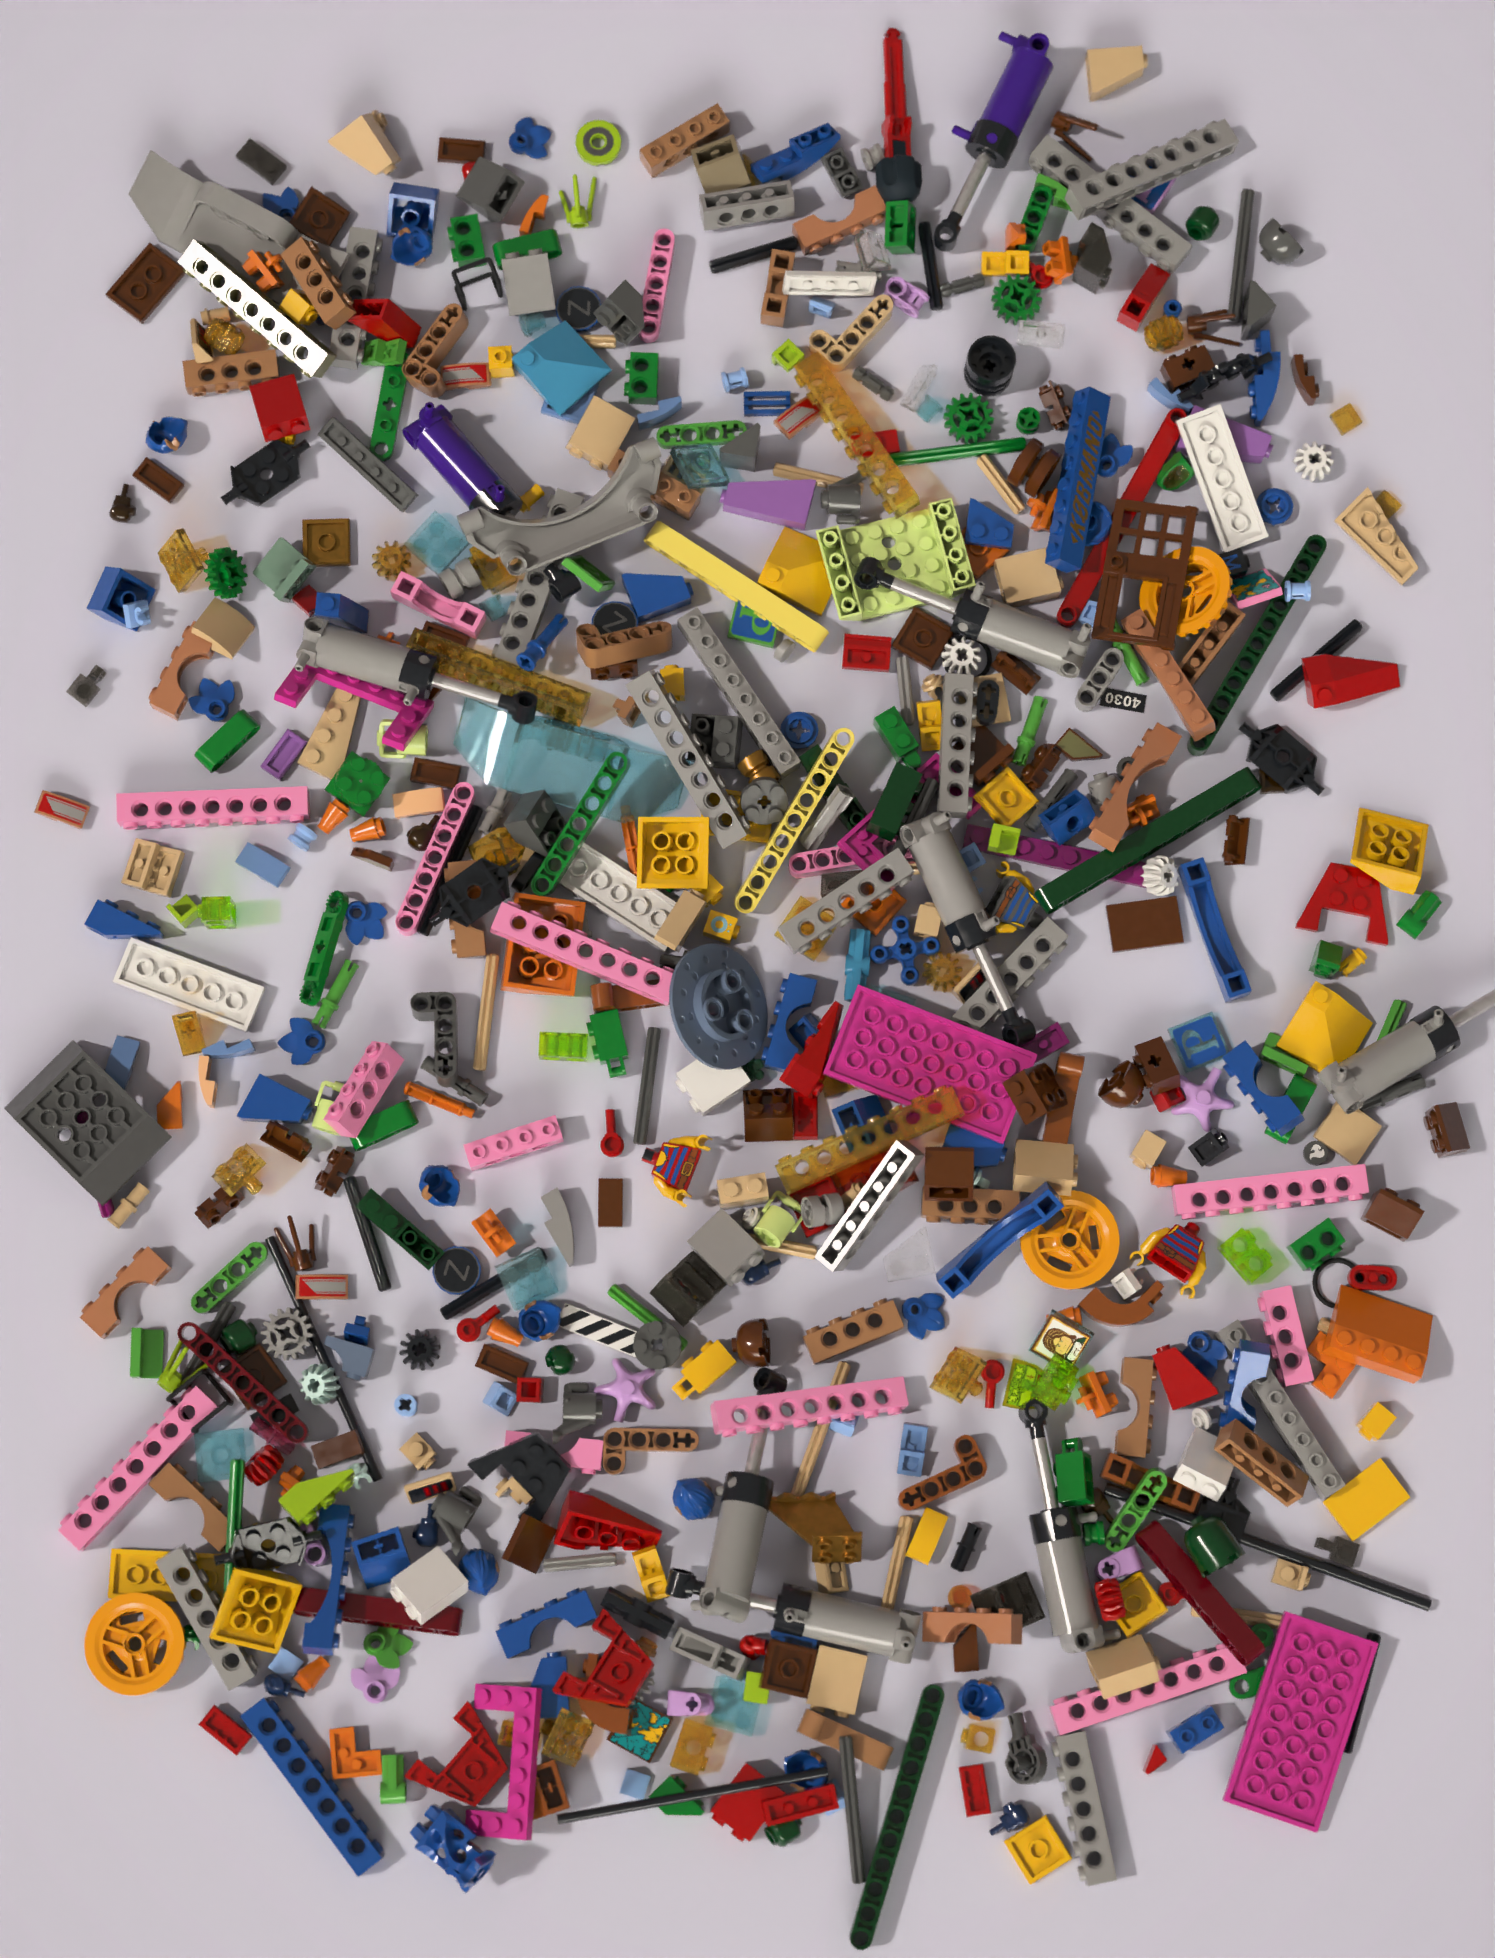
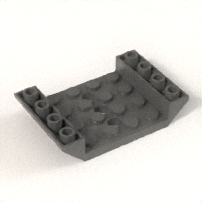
M74 1040L4 1108L102 1206L172 1138ZM98 1095H105V1104L99 1107L95 1106V1098ZM81 1112H87L89 1115L87 1122L79 1124L77 1116ZM69 1129L71 1131L70 1139L61 1141L59 1138L61 1131Z

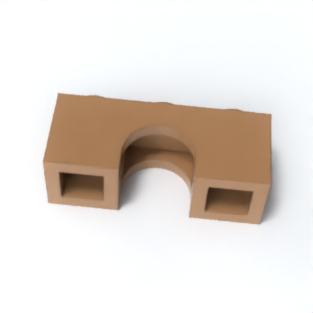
M772 249L760 324L777 327L784 326L789 295H783L782 287L785 271H793L795 252Z

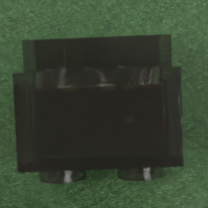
M1091 222L1078 246L1076 256L1079 257V261L1076 264L1072 281L1096 294L1099 288L1104 289L1113 269L1110 268L1112 257L1105 231L1100 226Z
M693 1250L659 1281L650 1294L676 1321L685 1327L727 1284Z
M1027 1572L970 1595L975 1610L976 1608H991V1613H998V1609H1013V1614H1022V1628L1045 1618Z

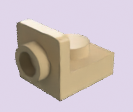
M417 1432L399 1449L419 1471L422 1468L427 1470L436 1462L434 1457L437 1453Z
M505 1477L496 1486L498 1491L495 1495L498 1498L510 1488L512 1492L509 1495L519 1505L522 1502L528 1505L534 1499L514 1477L510 1479Z
M1278 1558L1271 1582L1296 1591H1302L1303 1587L1307 1588L1310 1581L1309 1567Z

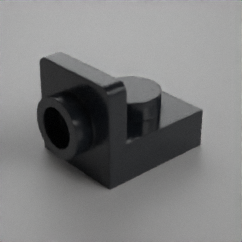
M1214 1128L1190 1145L1188 1149L1201 1167H1203L1229 1148L1227 1144L1228 1139L1222 1131Z

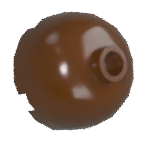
M1126 1060L1112 1070L1114 1075L1109 1081L1106 1077L1098 1091V1096L1111 1107L1126 1108L1131 1104L1137 1105L1144 1096L1142 1093L1145 1087L1143 1074L1134 1063Z
M765 1318L746 1321L738 1328L736 1338H732L733 1352H737L739 1359L750 1367H769L771 1347L770 1338H767V1334L764 1333V1330H769Z

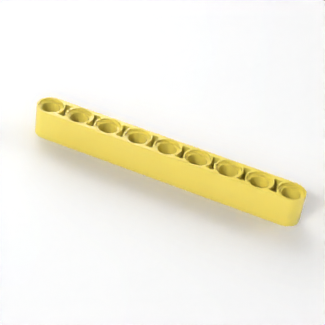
M656 521L644 538V542L648 546L734 602L741 601L740 604L743 607L746 605L764 621L766 619L773 623V627L808 650L816 652L829 634L822 625L661 521Z
M839 728L832 733L736 894L734 906L739 912L750 913L756 908L852 747L854 734L850 729ZM840 732H845L849 737L848 743L844 746L837 742V735ZM829 752L834 753L837 758L833 766L827 765L824 760L825 755ZM821 773L824 776L822 786L818 787L813 784L812 778L814 774ZM805 793L812 797V803L808 807H804L800 803V797ZM791 814H797L800 818V823L797 827L793 828L788 824V817ZM780 834H784L788 839L787 845L783 848H779L775 841L776 837ZM767 855H773L776 859V863L772 868H766L763 864V860ZM756 875H760L764 880L763 886L759 889H755L751 885V880ZM742 896H749L751 899V906L747 909H742L739 906V900Z

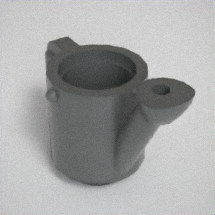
M867 465L860 467L855 474L833 484H827L826 490H821V509H826L827 514H838L836 517L837 524H857L860 521L861 490L859 483L867 478Z
M570 1382L564 1385L563 1424L557 1429H553V1444L559 1443L564 1436L586 1426L596 1425V1419H602L603 1399H597V1393H573L588 1392V1383Z
M465 1486L459 1491L461 1496L451 1490H448L446 1494L440 1492L431 1506V1509L435 1511L433 1517L451 1542L452 1552L456 1557L464 1546L460 1534L464 1532L482 1502L481 1497Z

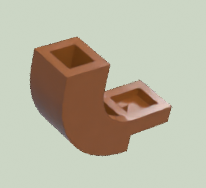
M1158 1280L1155 1281L1138 1300L1129 1304L1115 1303L1095 1287L1077 1307H1080V1310L1085 1315L1100 1324L1111 1327L1130 1326L1142 1321L1154 1312L1148 1303L1150 1302L1154 1305L1162 1297L1163 1294L1160 1291L1164 1286Z
M589 1653L588 1659L585 1658L583 1662L585 1678H576L586 1682L602 1656ZM577 1698L584 1714L594 1724L616 1734L631 1736L634 1710Z

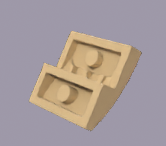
M215 597L193 625L191 633L211 642L212 650L233 659L254 631L255 626L236 609Z
M1002 673L974 677V682L978 683V688L981 682L985 680H992L999 686L998 711L996 721L993 724L1011 721ZM986 687L984 691L986 692L985 700H990L993 691H991V687ZM958 696L960 704L966 703L964 697ZM977 696L973 697L972 705H976ZM985 706L984 712L980 713L984 715L985 719H988L989 715H993L989 713V706ZM972 719L971 728L983 726L976 719Z
M136 838L121 883L170 898L185 853Z
M1335 1102L1313 1137L1324 1143L1329 1150L1335 1151L1351 1165H1357L1382 1126L1359 1109L1351 1114H1346L1339 1104Z

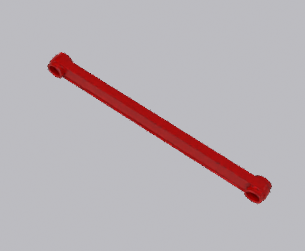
M1174 408L1168 412L1120 499L1144 501L1180 436L1177 424L1171 420V417L1177 416L1181 419L1187 417L1184 410ZM1124 511L1122 527L1129 528L1137 512ZM1110 534L1104 541L1097 545L1095 544L1058 610L1056 619L1059 625L1066 628L1074 626L1087 601L1090 599L1103 575ZM1120 535L1119 544L1121 543L1124 535ZM1065 612L1070 613L1073 616V620L1066 621L1061 617V614Z

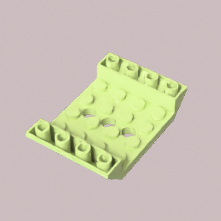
M952 498L931 502L928 509L842 530L839 529V525L816 530L839 620L862 621L928 605L880 585L878 588L871 590L858 587L855 584L854 576L860 562L865 557L878 559L882 563L883 568H885V573L951 599L964 593L967 587L972 589L976 586ZM887 537L892 538L895 541V545L892 548H886L882 545V540ZM896 559L901 563V567L898 570H892L889 568L888 562Z

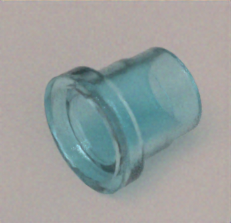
M541 311L528 315L521 314L518 317L520 327L526 337L532 336L533 332L546 327L545 318Z
M926 394L925 400L915 413L923 421L929 423L938 412L942 413L944 408L930 395Z
M500 594L479 603L480 608H484L491 622L506 615L500 600L502 599Z

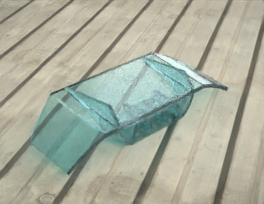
M468 697L465 698L453 745L488 785L520 794L545 789L553 803L576 809L607 757L613 752H621L629 757L631 765L600 817L627 823L638 820V817H649L678 808L684 783L668 756L633 749L627 743L614 736L547 717L535 716L532 723L526 725L519 724L507 712ZM621 756L616 757L613 760V767L616 770L623 767V758ZM604 777L600 782L603 790L609 789L612 784L609 777ZM592 797L588 801V807L590 810H596L599 806V801L596 797Z

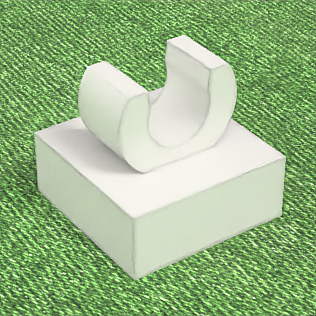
M1128 1267L1110 1280L1123 1300L1142 1288L1141 1285L1144 1280L1138 1281L1133 1274L1137 1271L1135 1268L1130 1270Z

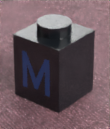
M1241 548L1218 554L1230 569V577L1232 579L1246 575L1248 568H1250V562L1247 554L1243 555Z

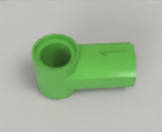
M404 1754L382 1755L380 1803L406 1804L407 1791L406 1781H404Z

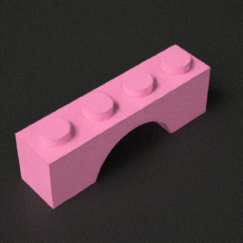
M403 571L400 572L390 591L392 599L474 639H477L487 620L485 611L466 602L449 599L432 590L423 581Z
M506 1430L505 1446L531 1433ZM579 1438L571 1450L560 1455L570 1464L571 1468L581 1469L582 1474L595 1475L596 1470L601 1471L604 1440Z

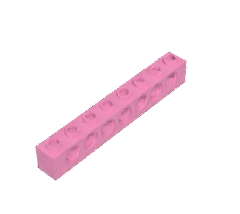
M307 786L116 794L117 822L120 827L123 826V829L127 830L138 829V826L158 829L162 825L183 828L185 824L207 827L209 823L231 826L233 822L255 825L257 821H266L267 824L281 823L280 820H290L291 823H303L304 819H310V792ZM283 801L291 803L290 808L286 811L279 809V805ZM265 802L267 803V808L264 811L258 812L255 810L258 803ZM242 803L243 809L240 812L234 813L231 811L234 804ZM218 804L220 807L216 813H208L210 805ZM164 806L172 807L168 815H161L160 811ZM186 806H196V809L192 814L188 815L184 813V809ZM140 807L148 808V812L144 816H137V810Z
M508 901L507 904L501 902L490 929L491 933L668 1006L669 988L674 969L666 966L659 968L653 965L654 961L645 957L635 958L631 956L632 952L619 947L616 950L609 947L610 943L599 938L596 941L587 937V933L581 930H568L562 922L557 920L549 922L542 919L543 915L532 910L529 913L520 909V905ZM515 919H522L526 926L523 929H516L512 922ZM544 928L548 932V936L540 939L536 937L535 930ZM565 937L570 941V946L561 948L558 946L557 940ZM584 946L589 947L592 950V955L590 957H583L580 955L579 949ZM604 956H611L615 964L607 967L603 965L601 959ZM632 965L636 968L637 973L634 976H628L624 972V967ZM649 974L656 975L659 983L656 985L648 984L646 976Z
M1365 1164L1179 1184L1171 1188L1175 1216H1181L1182 1220L1194 1219L1196 1214L1205 1213L1206 1217L1219 1216L1220 1211L1228 1210L1229 1214L1244 1213L1246 1208H1253V1212L1268 1210L1267 1206L1277 1205V1209L1291 1208V1203L1300 1202L1301 1206L1315 1205V1201L1324 1200L1325 1204L1337 1203L1339 1198L1348 1197L1349 1201L1362 1200L1363 1195L1369 1193ZM1337 1179L1346 1181L1347 1189L1345 1191L1337 1188ZM1314 1181L1322 1183L1324 1187L1322 1193H1316L1313 1190L1312 1184ZM1290 1184H1295L1299 1187L1300 1193L1298 1196H1293L1289 1193L1288 1187ZM1265 1187L1274 1188L1276 1197L1273 1199L1268 1198L1264 1192ZM1241 1190H1249L1252 1193V1200H1243L1241 1198ZM1218 1192H1224L1227 1194V1204H1221L1220 1202H1218ZM1201 1195L1205 1200L1204 1206H1196L1193 1203V1196Z
M904 1376L718 1400L710 1405L715 1435L722 1434V1437L736 1436L737 1432L746 1431V1434H755L761 1432L763 1428H770V1431L782 1430L785 1428V1425L801 1428L808 1426V1422L817 1421L818 1425L831 1423L832 1419L841 1418V1422L854 1420L855 1416L864 1415L865 1419L878 1417L879 1413L887 1412L888 1415L901 1414L902 1410L909 1404ZM877 1393L884 1396L885 1404H881L876 1400L875 1396ZM852 1397L860 1398L862 1407L855 1406L852 1402ZM829 1400H835L838 1403V1410L830 1408ZM805 1403H811L815 1407V1413H809L805 1409ZM781 1406L789 1407L792 1413L791 1416H785L781 1411ZM757 1410H765L768 1414V1419H761L758 1416ZM734 1412L741 1413L744 1416V1422H737L734 1419Z
M195 1386L193 1389L189 1387L181 1395L182 1401L176 1407L172 1405L163 1414L165 1419L159 1425L155 1423L146 1432L147 1438L142 1443L137 1441L130 1448L129 1452L131 1454L125 1461L120 1459L112 1467L114 1472L108 1478L103 1477L95 1485L97 1490L91 1496L86 1495L77 1504L79 1509L73 1515L69 1513L60 1522L62 1526L58 1531L79 1551H84L195 1434L191 1432V1429L218 1407L199 1387ZM188 1406H193L195 1409L194 1417L189 1420L185 1419L183 1416L184 1409ZM171 1424H176L178 1427L177 1435L172 1438L168 1437L166 1434L167 1427ZM153 1442H158L161 1450L159 1454L152 1456L149 1452V1447ZM136 1460H141L144 1468L140 1473L135 1474L132 1470V1464ZM119 1478H124L126 1488L118 1492L115 1489V1482ZM102 1496H106L109 1499V1505L104 1510H101L97 1504ZM85 1514H89L92 1518V1523L87 1528L82 1527L80 1523L81 1517Z
M1221 1643L1215 1645L1217 1649L1208 1653L1207 1649L1192 1653L1194 1658L1185 1661L1183 1657L1170 1660V1666L1157 1671L1160 1681L1152 1683L1153 1690L1150 1694H1144L1140 1687L1129 1691L1130 1698L1128 1701L1121 1702L1116 1695L1107 1698L1106 1707L1103 1710H1098L1094 1706V1700L1101 1693L1099 1690L1091 1692V1689L1087 1688L1076 1692L1077 1697L1068 1700L1067 1696L1054 1699V1705L1049 1706L1058 1735H1063L1247 1673L1246 1668ZM1216 1656L1223 1663L1222 1668L1218 1671L1213 1670L1210 1665L1212 1658ZM1192 1664L1199 1668V1675L1195 1679L1190 1678L1187 1674V1669ZM1168 1672H1172L1176 1676V1683L1171 1687L1167 1686L1164 1682V1676ZM1076 1703L1082 1705L1084 1710L1079 1718H1075L1071 1714V1707Z

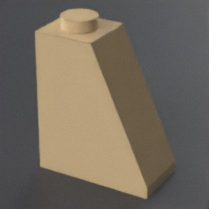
M1142 46L1087 50L1085 62L1089 101L1094 102L1142 77L1143 70L1147 68L1148 64L1147 54H1143Z
M371 113L361 115L328 140L331 146L374 175L390 174L397 168L395 164L401 161V158Z
M694 889L690 892L684 890L654 939L679 952L707 904L706 901L702 900L705 895Z

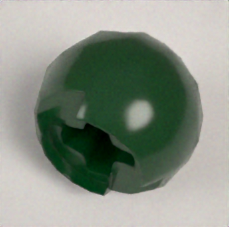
M555 1345L547 1352L545 1356L546 1364L554 1372L553 1374L566 1375L573 1369L575 1357L573 1353H570L567 1348L568 1346Z

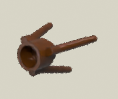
M1058 110L1050 126L1055 129L1054 135L1062 138L1088 162H1091L1092 158L1068 138L1064 132L1069 133L1073 124L1096 131L1098 124L1073 117Z
M1223 309L1203 314L1187 315L1188 334H1193L1194 339H1205L1227 345L1240 346V342L1202 333V331H1207V322L1235 318L1236 314H1226L1228 310Z
M289 1215L287 1219L296 1249L293 1255L277 1227L274 1228V1232L289 1259L290 1267H294L295 1272L313 1268V1261H316L314 1225H309L308 1253L307 1249L301 1250L292 1216Z

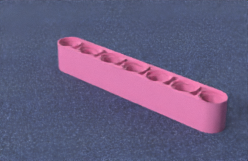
M460 782L453 788L396 916V927L404 936H412L416 933L470 807L475 802L474 789L467 782ZM462 790H468L471 793L469 798L464 800L458 798V794ZM457 811L461 813V817L457 821H451L448 818L451 812ZM443 833L452 835L451 839L445 843L439 841V836ZM439 854L442 856V860L438 864H432L429 861L432 855ZM423 876H431L433 879L429 885L420 884V879ZM414 897L423 899L419 907L410 905ZM404 919H412L413 925L410 928L405 929L401 927V922Z
M895 836L892 842L885 839H877L873 845L886 856L889 854L886 848L894 845L898 836ZM839 846L796 853L789 860L788 870L795 878H806L859 869L860 867L853 860L848 863L842 862L839 856L845 852ZM909 849L904 856L906 860L913 859ZM819 857H825L828 859L829 864L821 867L816 863V860ZM802 861L806 867L804 870L797 871L793 868V863Z

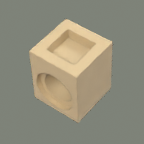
M925 902V905H919L913 936L921 938L932 936L937 938L941 918L934 903Z
M1145 1130L1129 1156L1133 1159L1132 1163L1144 1170L1146 1167L1151 1169L1167 1141Z

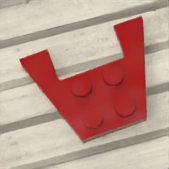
M1330 863L1297 921L1295 928L1317 932L1321 909L1368 918L1369 923L1365 942L1387 946L1388 936L1379 881L1357 867Z
M602 1609L592 1625V1629L612 1640L586 1682L563 1671L552 1690L557 1695L629 1707L654 1667V1663L626 1634L623 1628L617 1624L607 1610Z
M467 1701L453 1719L471 1734V1738L439 1775L418 1759L404 1777L476 1807L506 1772L508 1767L471 1703Z

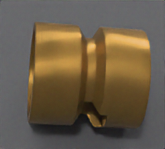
M762 749L748 755L737 765L743 776L750 777L748 784L758 777H771L777 781L781 778L774 766H768L769 759Z

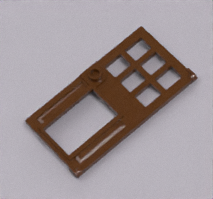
M1116 498L1091 635L1092 639L1159 647L1161 650L1168 651L1175 649V638L1196 517L1199 511L1198 507H1181ZM1124 511L1141 513L1138 529L1122 527ZM1147 514L1163 515L1160 532L1144 530ZM1170 516L1186 518L1183 535L1167 533ZM1120 535L1136 537L1134 553L1117 551ZM1143 538L1159 540L1156 556L1140 554ZM1165 541L1182 543L1179 559L1163 557ZM1123 578L1162 583L1153 637L1113 632Z

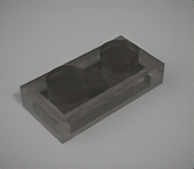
M250 138L236 154L237 160L271 185L287 169L286 164Z
M863 870L822 874L821 897L823 898ZM864 884L860 888L864 895H869V884Z

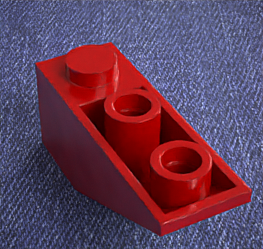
M1151 263L1122 306L1117 322L1137 332L1171 274Z

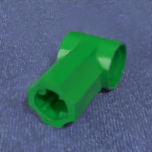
M1426 890L1413 907L1406 911L1396 926L1415 940L1442 902L1434 893Z

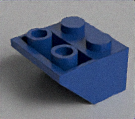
M877 1095L856 1099L832 1109L851 1157L895 1139Z
M400 1527L351 1542L367 1590L391 1582L394 1576L411 1565Z

